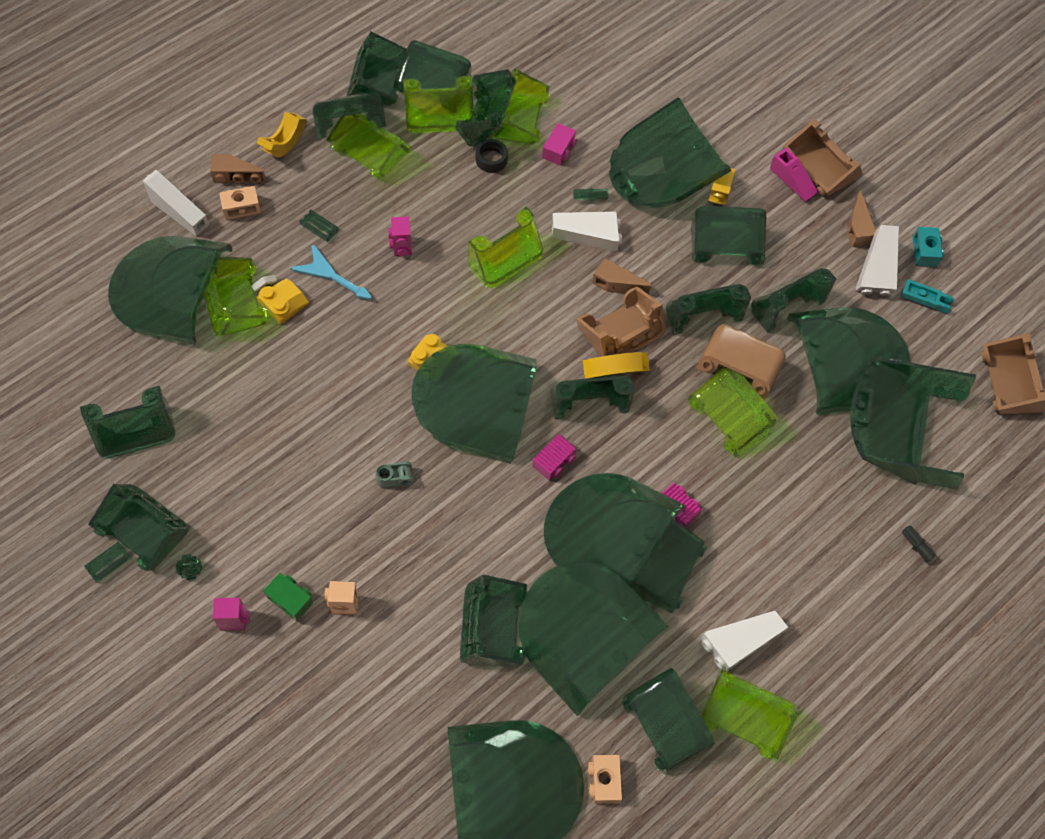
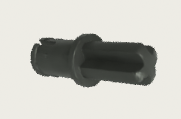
M907 526L903 529L902 534L911 543L912 549H916L926 563L936 556L925 543V538L922 539L912 526Z

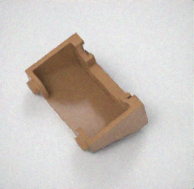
M814 118L784 144L783 148L787 147L800 160L810 179L818 186V192L822 196H830L858 179L863 173L861 165L855 159L852 161V158L848 157L828 137L827 132L819 128L821 124Z
M636 286L624 295L623 307L595 321L591 314H585L576 320L579 329L600 357L633 353L657 340L665 333L666 325L662 304Z
M721 324L712 335L696 369L705 373H712L719 364L753 379L754 381L751 385L752 393L766 401L782 368L786 355L782 349L730 325Z
M1029 333L983 344L984 351H981L983 362L987 361L996 396V400H993L995 412L999 411L1000 414L1045 412V391L1042 386Z

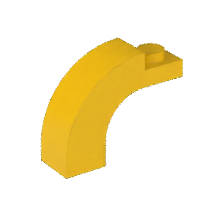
M285 112L278 130L271 137H259L257 144L263 146V151L277 158L282 157L298 142L308 119L293 112Z
M718 166L708 202L726 205L736 169Z
M647 352L623 353L582 360L585 379L650 371Z

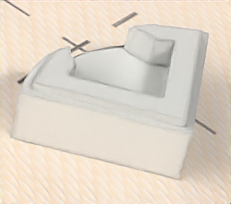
M275 275L264 276L255 282L252 288L254 291H260L266 284L271 286L277 282V278Z

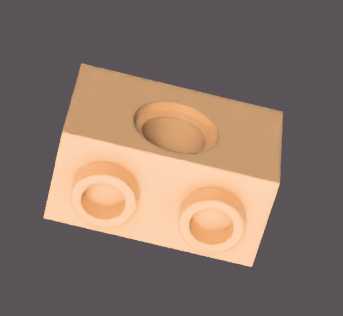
M255 186L219 193L226 220L261 213Z
M330 581L329 588L325 589V601H327V607H330L332 614L357 615L358 591L355 582Z
M593 755L592 762H588V774L592 775L593 784H589V797L593 798L594 804L620 803L622 801L619 755ZM602 774L607 775L610 783L607 785L602 784L599 781V776Z

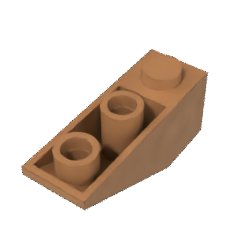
M212 154L210 173L213 182H266L264 169L230 154Z
M861 191L858 192L854 201L847 230L852 247L871 245L877 229L873 225L872 214L868 211L866 198L863 197Z
M604 258L593 274L592 283L607 292L626 293L638 286L649 295L651 283L644 278L634 275L630 270L623 269L613 261Z

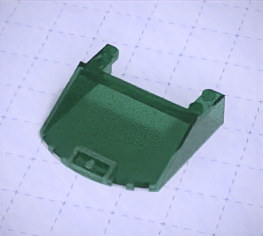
M881 357L876 359L869 369H866L858 382L851 403V432L861 458L915 485L917 482L957 490L964 478V473L920 465L929 398L934 396L936 398L955 400L956 402L966 400L976 379V374Z

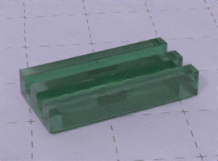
M311 209L308 211L309 214H306L304 219L299 221L300 225L326 242L339 231L336 225ZM308 221L317 226V228L309 224ZM320 230L325 231V232L328 233L329 235L327 236L326 234H324V233L321 232Z
M118 541L84 565V567L95 582L98 583L130 560L131 557ZM122 554L124 555V556H122L120 559H118L117 561H115L113 564H111V563L113 562V560H115L116 558H118L120 555H122ZM109 564H111L109 567H107L106 569H104V570H103L102 572H100L99 574H97V575L95 574V573H97L98 571H100L102 568H104L105 566H108Z

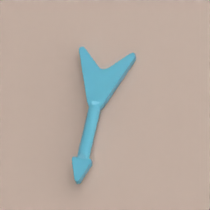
M315 245L311 246L314 259L312 264L292 267L293 272L332 279L354 292L357 298L372 300L371 295L364 287L360 288L336 274Z

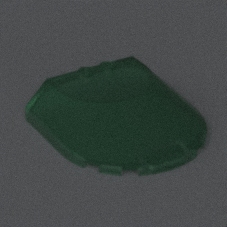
M680 97L632 127L619 140V146L616 150H613L610 158L611 168L609 176L616 192L627 202L644 208H660L686 199L731 172V168L728 163L725 164L690 116Z
M182 236L158 237L140 244L120 261L110 279L108 298L114 315L134 332L195 345V323L201 301L220 256L225 251L232 252V246L229 243Z
M852 307L789 313L787 319L788 321H793L798 328L814 378L817 394V415L881 405L891 400L905 385L910 373L911 364L908 347L900 333L882 317L870 311Z
M458 344L445 347L428 357L415 375L411 390V400L416 412V418L423 429L426 428L435 440L448 447L511 464L522 432L536 371V359L476 344Z
M613 473L589 475L568 485L553 500L544 522L545 545L554 564L562 573L624 609L631 588L670 524L681 512H685L686 505L627 476Z
M584 561L564 563L541 575L530 587L523 600L518 623L521 645L529 662L576 716H579L595 696L650 642L669 627L620 575L605 566Z
M524 720L447 727L458 839H562L570 831L581 810L584 796V781L575 753L561 736L541 724Z

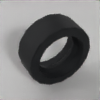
M487 139L480 142L475 152L477 166L489 173L501 171L505 168L508 161L507 146L497 139ZM492 150L499 152L502 157L497 161H487L483 159L482 154Z

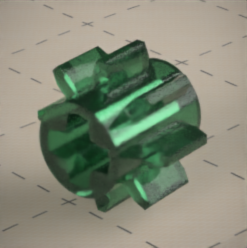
M191 554L182 555V560H178L176 563V572L182 579H196V575L200 574L202 570L200 559Z

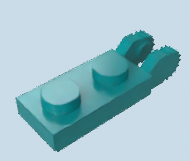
M907 279L901 294L903 298L937 309L945 314L951 312L952 308L950 305L954 302L953 296Z

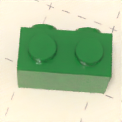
M279 573L263 592L267 599L297 622L313 604L310 597L312 594L305 587L300 589L295 585L297 582L288 574L284 576Z

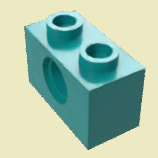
M918 226L913 235L915 266L937 267L939 262L943 260L944 250L941 248L942 235H940L939 228Z

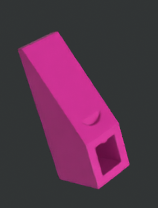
M787 147L774 155L770 169L806 202L818 193L800 160Z

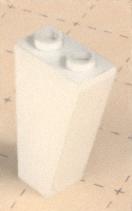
M157 170L143 180L151 203L196 237L209 226L206 215Z
M616 212L553 213L552 215L553 238L610 251H618V245L622 244V235L618 233L620 219H617Z
M880 225L876 229L856 285V291H861L862 294L876 292L879 295L888 296L897 290L899 226Z
M772 611L709 630L703 634L701 643L707 652H711L714 656L716 665L726 673L783 634L788 626L776 611Z

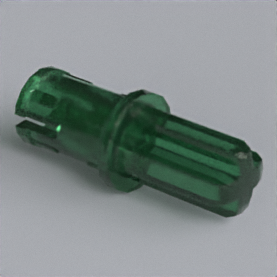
M590 187L589 189H575L573 191V198L575 200L590 201L594 199L607 200L608 188L593 189Z

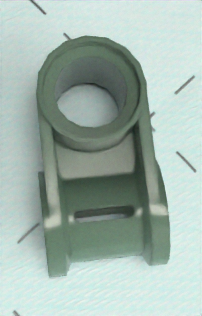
M402 461L394 464H383L377 467V485L381 488L412 485L414 478L411 476V462ZM383 474L389 475V477L386 479H383L380 476Z

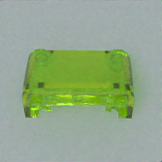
M515 68L499 88L488 135L496 139L532 145L535 142L538 143L541 133L540 129L536 128L540 106L546 103L550 97V94H548L550 86Z
M472 76L457 78L456 87L421 89V84L416 79H403L406 127L410 132L469 130L474 126Z
M350 105L347 106L326 139L331 143L330 147L337 152L341 150L371 170L370 174L376 178L380 176L383 178L411 149V146L403 139L380 127L363 114L357 112Z
M527 206L516 214V221L520 226L491 243L484 236H477L468 241V266L486 287L493 288L542 258L543 246L533 213Z
M208 258L201 274V287L215 336H225L262 326L270 319V313L266 307H259L255 291L252 288V279L257 273L252 258Z
M727 367L719 370L688 398L690 407L697 411L703 409L726 436L724 447L734 457L768 436L777 420L771 408L742 374Z
M719 669L698 722L701 723L700 726L708 731L720 728L754 744L761 751L760 755L770 760L772 758L778 760L799 711L797 705Z

